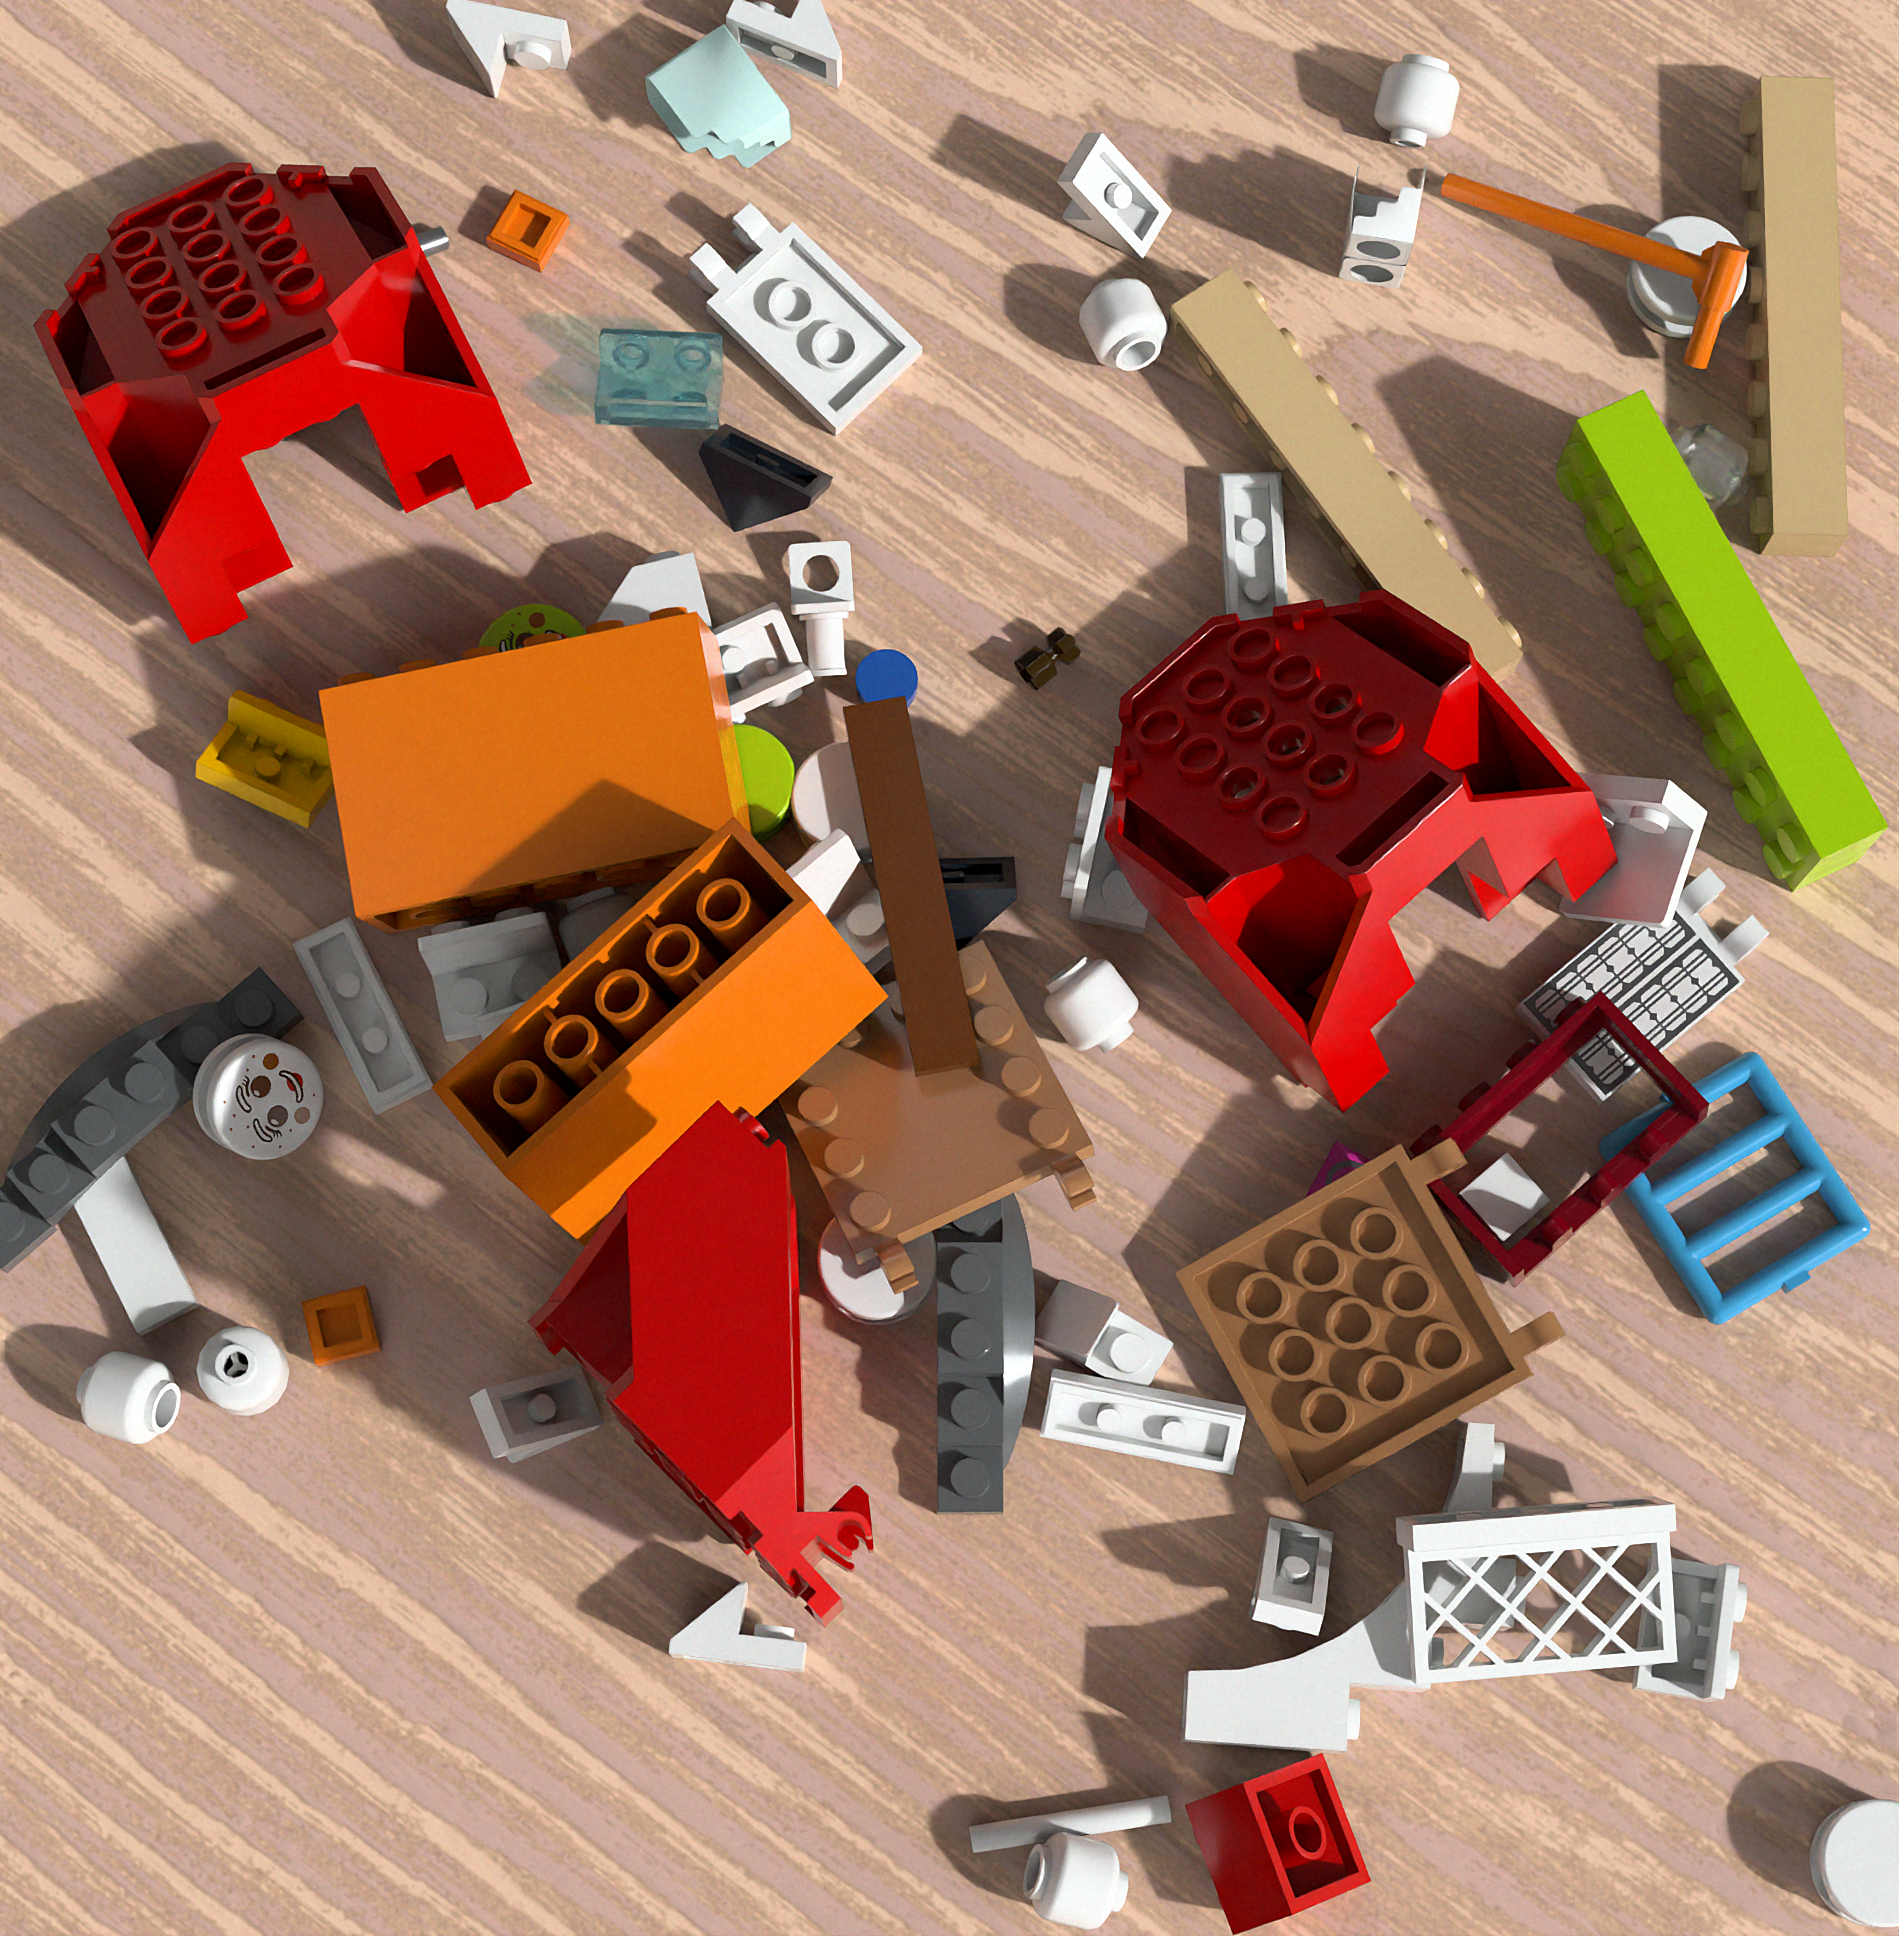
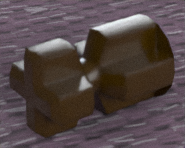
M1056 627L1046 635L1045 639L1048 649L1044 651L1037 646H1033L1014 661L1018 673L1034 690H1039L1057 675L1054 664L1056 661L1059 660L1066 665H1070L1081 656V651L1076 646L1074 637L1067 634L1061 627Z

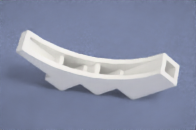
M1468 1422L1459 1430L1453 1478L1441 1513L1499 1509L1492 1508V1482L1502 1481L1505 1447L1503 1442H1494L1495 1424ZM1481 1557L1464 1558L1461 1560L1472 1568ZM1497 1558L1481 1578L1502 1597L1507 1599L1523 1580L1524 1576H1516V1559ZM1449 1560L1422 1562L1424 1591L1441 1605L1465 1577V1574ZM1405 1578L1368 1616L1339 1637L1300 1655L1240 1670L1188 1671L1184 1674L1180 1742L1334 1754L1346 1752L1347 1739L1357 1740L1360 1728V1700L1349 1699L1350 1687L1424 1692L1431 1689V1684L1416 1685L1411 1681ZM1475 1584L1451 1612V1615L1467 1629L1481 1630L1500 1606ZM1526 1597L1516 1607V1609L1523 1615L1525 1612ZM1425 1603L1427 1622L1435 1611ZM1510 1615L1497 1631H1506L1514 1627V1618ZM1444 1621L1440 1626L1453 1628L1446 1621ZM1432 1635L1427 1641L1429 1666L1443 1665V1638L1433 1637Z

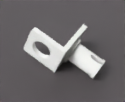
M847 541L791 544L788 548L792 600L791 612L792 616L799 617V621H805L810 671L813 677L847 675L844 659L843 618H849L848 612H855L850 544ZM817 555L830 557L835 561L839 569V579L836 585L824 592L814 591L809 588L804 582L802 575L806 562Z

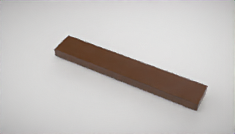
M905 696L843 707V717L915 1077L979 1065V1055Z

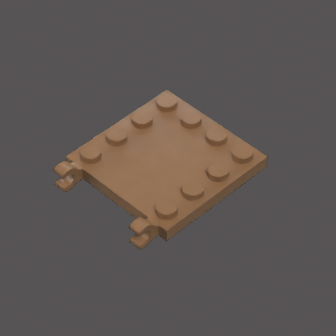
M983 940L957 951L979 1055V1065L915 1077L897 982L894 980L881 986L889 997L776 1098L857 1264L860 1265L876 1257L895 1295L919 1284L913 1272L915 1270L903 1244L1054 1174L1073 1212L1097 1201L1092 1190L1094 1182L1082 1162L1095 1155L1093 1143Z
M1451 1138L1439 1143L1414 1159L1410 1158L1404 1145L1399 1144L1174 1273L1302 1504L1534 1376L1535 1374L1525 1357L1566 1336L1554 1312L1551 1311L1512 1333L1509 1331L1426 1186L1467 1164L1455 1140L1452 1141Z

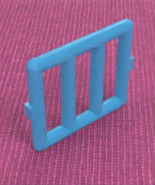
M1752 1051L1740 1055L1691 1085L1709 1103H1712L1747 1082L1768 1114L1650 1184L1643 1173L1624 1190L1706 1319L1715 1325L1727 1322L1781 1288L1786 1294L1811 1278L1808 1274L1809 1271L1866 1238L1871 1229L1869 1220L1763 1058L1758 1053ZM1663 1093L1658 1097L1661 1103L1605 1135L1600 1140L1599 1152L1606 1163L1673 1105ZM1783 1136L1803 1169L1690 1237L1685 1238L1665 1205ZM1818 1190L1839 1223L1721 1294L1700 1260Z

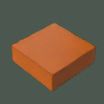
M515 189L486 237L487 246L506 257L542 273L570 225L569 216Z
M365 1285L301 1301L314 1362L318 1367L382 1351L368 1288Z

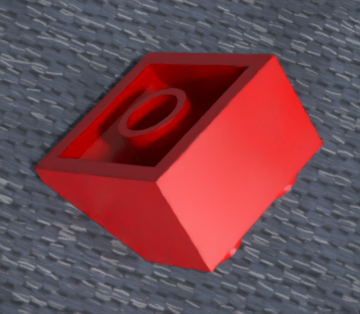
M1323 1753L1185 1804L1195 1839L1201 1848L1217 1891L1219 1903L1224 1910L1233 1935L1289 1917L1371 1882Z

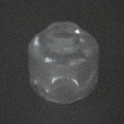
M1701 422L1690 428L1685 424L1678 427L1670 437L1710 509L1713 512L1721 505L1728 509L1732 508L1745 494L1751 482V478L1745 475L1749 461L1747 450L1711 423Z

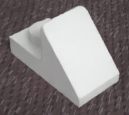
M469 0L447 1L446 10L453 37L493 98L497 99L508 58L514 59L522 66L534 70H544L548 67L566 70L572 49L566 20Z
M800 0L791 18L786 17L778 8L766 2L733 1L726 15L727 29L746 53L838 89L843 79L842 54L821 0Z
M1086 133L1056 181L1072 198L1062 218L1068 224L1133 258H1144L1172 211L1103 133Z
M1064 1279L1059 1281L1035 1321L1034 1340L1096 1377L1145 1387L1150 1386L1174 1344L1119 1311L1120 1302Z
M580 1364L485 1387L469 1397L493 1458L507 1456L511 1463L522 1461L595 1430L604 1424Z
M1274 1517L1269 1518L1248 1614L1252 1620L1272 1624L1285 1630H1297L1318 1636L1325 1612L1334 1532Z
M743 1581L670 1639L669 1654L674 1658L804 1673L807 1645L806 1642L793 1641L795 1629L788 1627L755 1624L754 1636L742 1635L748 1594V1584L746 1581Z

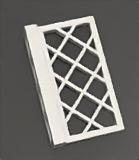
M1655 1496L1396 1517L1397 1544L1403 1546L1411 1681L1416 1685L1678 1662L1669 1534L1671 1531H1677L1675 1504ZM1651 1543L1652 1569L1635 1588L1611 1566L1629 1545ZM1611 1546L1602 1557L1591 1549ZM1579 1549L1595 1566L1570 1594L1547 1571L1564 1550ZM1545 1552L1537 1563L1526 1553ZM1513 1554L1530 1571L1508 1598L1505 1599L1481 1577L1498 1556ZM1481 1557L1472 1568L1461 1560L1464 1558ZM1449 1560L1465 1574V1577L1441 1605L1424 1591L1422 1562ZM1605 1574L1630 1595L1606 1624L1581 1603ZM1540 1579L1565 1600L1541 1630L1516 1609ZM1475 1584L1500 1606L1476 1636L1451 1615V1612ZM1653 1588L1655 1605L1646 1598ZM1425 1603L1435 1611L1427 1622ZM1639 1605L1656 1618L1657 1647L1632 1649L1616 1634ZM1576 1610L1600 1632L1582 1653L1567 1654L1551 1638ZM1511 1615L1534 1636V1639L1517 1659L1502 1660L1485 1644ZM1446 1621L1470 1643L1452 1664L1429 1666L1427 1641L1441 1624ZM1609 1641L1620 1649L1602 1651ZM1544 1646L1555 1654L1554 1656L1536 1657ZM1479 1652L1490 1660L1470 1663Z

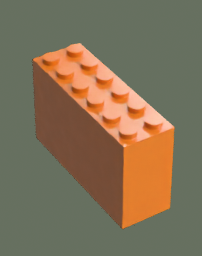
M669 607L650 613V621L628 626H625L624 621L621 620L597 622L589 625L586 628L587 634L562 639V635L558 633L535 635L523 641V648L500 652L499 648L494 646L473 648L461 653V661L437 665V661L430 659L411 661L399 666V674L375 678L373 673H354L338 678L336 680L337 687L318 690L355 916L388 935L509 909L576 897L605 887H613L615 889L664 879L733 816L753 836L717 637L696 611L688 613L685 607Z
M733 816L431 1088L502 1174L586 1247L624 1191L717 1100L731 1113L741 1106L755 1118L889 996L814 901Z

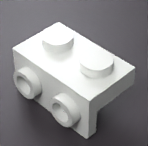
M775 602L711 630L719 643L733 724H741L746 719L744 713L765 703L769 707H777L795 700L803 693L801 687L814 681L810 668L801 659L782 611Z
M1652 1555L1647 1560L1646 1575L1652 1569ZM1671 1558L1678 1662L1634 1666L1632 1689L1710 1703L1723 1700L1725 1689L1733 1690L1738 1677L1739 1651L1731 1649L1730 1646L1733 1622L1741 1623L1744 1617L1747 1603L1746 1583L1738 1582L1739 1565L1724 1563L1716 1566ZM1653 1588L1646 1598L1655 1605ZM1642 1607L1637 1648L1657 1647L1656 1618Z

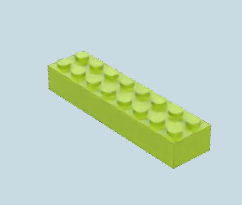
M1644 389L1577 419L1556 465L1558 468L1556 470V479L1559 488L1567 501L1570 503L1576 501L1586 519L1585 532L1590 545L1598 555H1606L1615 571L1614 584L1621 601L1627 608L1631 609L1634 607L1645 626L1643 636L1649 652L1656 661L1661 662L1664 660L1675 680L1673 682V692L1679 706L1686 715L1691 716L1694 714L1705 734L1702 741L1707 757L1716 769H1724L1735 789L1732 793L1733 801L1739 815L1747 824L1754 823L1765 843L1763 855L1770 871L1776 878H1784L1791 892H1794L1857 862L1889 826Z

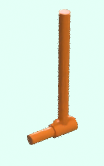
M1453 173L1446 175L1441 187V196L1692 279L1691 288L1697 298V303L1701 306L1683 363L1699 369L1707 368L1724 312H1729L1749 253L1748 249L1733 243L1716 241L1715 245L1703 250L1700 256Z

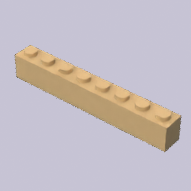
M1761 76L1751 99H1743L1739 119L1740 134L1742 136H1749V154L1744 155L1741 168V187L1743 191L1751 192V210H1747L1744 215L1742 240L1744 247H1752V266L1747 267L1744 300L1746 304L1754 305V323H1750L1747 328L1745 353L1747 360L1755 361V380L1750 381L1747 392V414L1749 418H1757V438H1752L1750 442L1748 468L1750 475L1758 476L1759 496H1754L1751 502L1750 529L1751 533L1760 534V555L1834 557L1848 537L1834 78Z
M1230 267L1172 304L1169 314L1168 332L1272 471L1281 472V483L1361 590L1367 592L1386 589L1469 642L1476 660L1497 684L1512 675L1524 654L1520 649L1522 643L1516 629L1505 617L1500 616L1497 618L1483 600L1485 594L1479 580L1468 568L1463 567L1459 569L1446 551L1448 549L1447 541L1439 527L1430 519L1422 520L1410 504L1411 495L1401 477L1392 470L1386 472L1373 455L1375 448L1367 432L1358 423L1350 424L1338 409L1339 401L1330 383L1321 375L1314 377L1301 360L1303 353L1292 333L1284 327L1279 330L1267 315V305L1258 288L1251 281L1247 280L1243 283L1233 268Z

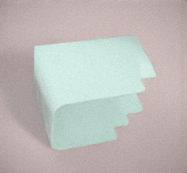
M724 24L645 76L646 91L650 104L687 153H694L705 147L708 148L715 159L734 155L742 167L750 168L792 138L788 108L757 70L756 65Z

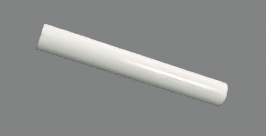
M1164 1795L969 1826L972 1852L979 1853L1046 1842L1049 1837L1059 1832L1087 1836L1172 1822L1168 1796Z

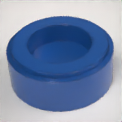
M892 649L877 650L867 655L857 668L855 676L856 692L861 703L905 696L908 708L914 701L918 690V674L915 665L905 654Z

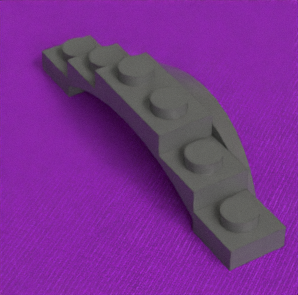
M260 966L218 1002L184 1007L158 1016L122 1034L83 1062L50 1095L22 1135L8 1170L5 1173L4 1185L0 1187L1 1269L8 1273L57 1231L55 1227L57 1223L99 1178L148 1133L193 1098L194 1082L199 1068L206 1057L218 1045L230 1038L243 1034H264L280 1040L304 1019L302 1013Z
M1014 1193L937 1228V1515H1003V1470L1007 1466L1014 1450L1024 1416L1031 1379L1035 1337V1292L1031 1252L1024 1219Z

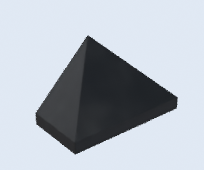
M726 423L702 443L698 453L734 533L807 509L830 487L833 480L832 476Z
M1014 857L939 859L957 951L968 944L1017 899Z

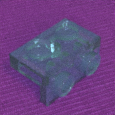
M603 328L600 330V367L594 404L595 424L719 430L724 383L723 336L721 334Z

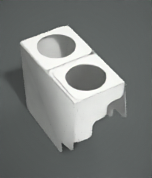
M1426 165L1417 189L1406 186L1401 188L1398 200L1355 192L1358 166L1352 187L1338 278L1398 289L1414 241Z

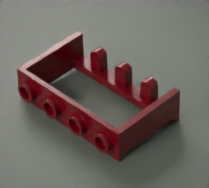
M1601 990L1588 1002L1582 996H1579L1569 1003L1553 1021L1558 1027L1557 1030L1540 1045L1534 1038L1523 1044L1505 1063L1510 1071L1492 1087L1486 1081L1477 1085L1458 1104L1457 1108L1462 1112L1459 1117L1444 1130L1438 1124L1433 1125L1409 1148V1151L1414 1155L1411 1159H1414L1439 1143L1451 1138L1452 1141L1455 1140L1464 1155L1603 1031L1673 1103L1509 1251H1506L1441 1179L1426 1185L1434 1200L1496 1265L1514 1288L1707 1117L1710 1103Z

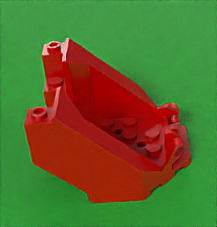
M227 163L118 213L106 229L111 238L109 243L100 254L88 253L64 284L69 295L58 310L45 309L33 324L57 380L191 645L205 638L220 635L230 629L231 626L248 619L249 617L237 593L294 567L241 459L252 452L269 449L277 445L284 437L314 423L329 421L335 418L342 410L356 405L405 513H409L461 487L464 488L473 506L478 510L488 504L503 501L514 492L532 484L498 400L419 244L414 229L376 167H354L349 176H328L323 165L281 164L276 171L277 174L255 173L251 163Z
M1386 589L1361 592L1359 594V602L1330 607L1325 606L1323 599L1273 607L1272 616L1240 621L1237 613L1211 617L1120 697L1118 718L1122 724L1120 746L1114 747L1110 788L1114 793L1112 816L1106 817L1104 838L1136 898L1294 1078L1305 1088L1308 1086L1343 1114L1390 1071L1371 1029L1398 1005L1396 1001L1416 984L1388 924V921L1454 861L1458 866L1476 911L1488 922L1536 878L1574 903L1619 862L1593 791L1479 664L1470 643ZM1339 705H1347L1341 711L1329 714L1333 708ZM1259 718L1255 723L1242 727L1246 721ZM1300 747L1297 751L1282 756L1287 749ZM1342 776L1332 784L1323 785L1330 777ZM1248 788L1253 789L1247 795L1235 798L1240 791Z
M717 1100L624 1191L548 1301L527 1323L539 1341L551 1354L555 1356L564 1347L606 1389L604 1394L607 1397L604 1400L610 1406V1410L616 1415L615 1418L635 1438L633 1441L747 1556L754 1551L755 1556L758 1558L757 1561L760 1563L759 1566L791 1597L796 1599L800 1596L807 1604L804 1609L825 1628L844 1607L841 1597L814 1567L825 1558L846 1572H854V1564L845 1559H852V1552L859 1548V1541L864 1543L869 1553L874 1551L869 1495L860 1486L855 1485L828 1512H805L799 1219L795 1197L790 1193V1168L786 1146L777 1139L767 1148L763 1142L769 1137L768 1132L747 1110L739 1106L731 1113Z

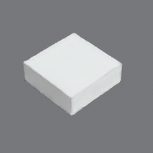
M1508 1152L1457 1195V1198L1500 1244L1551 1201Z

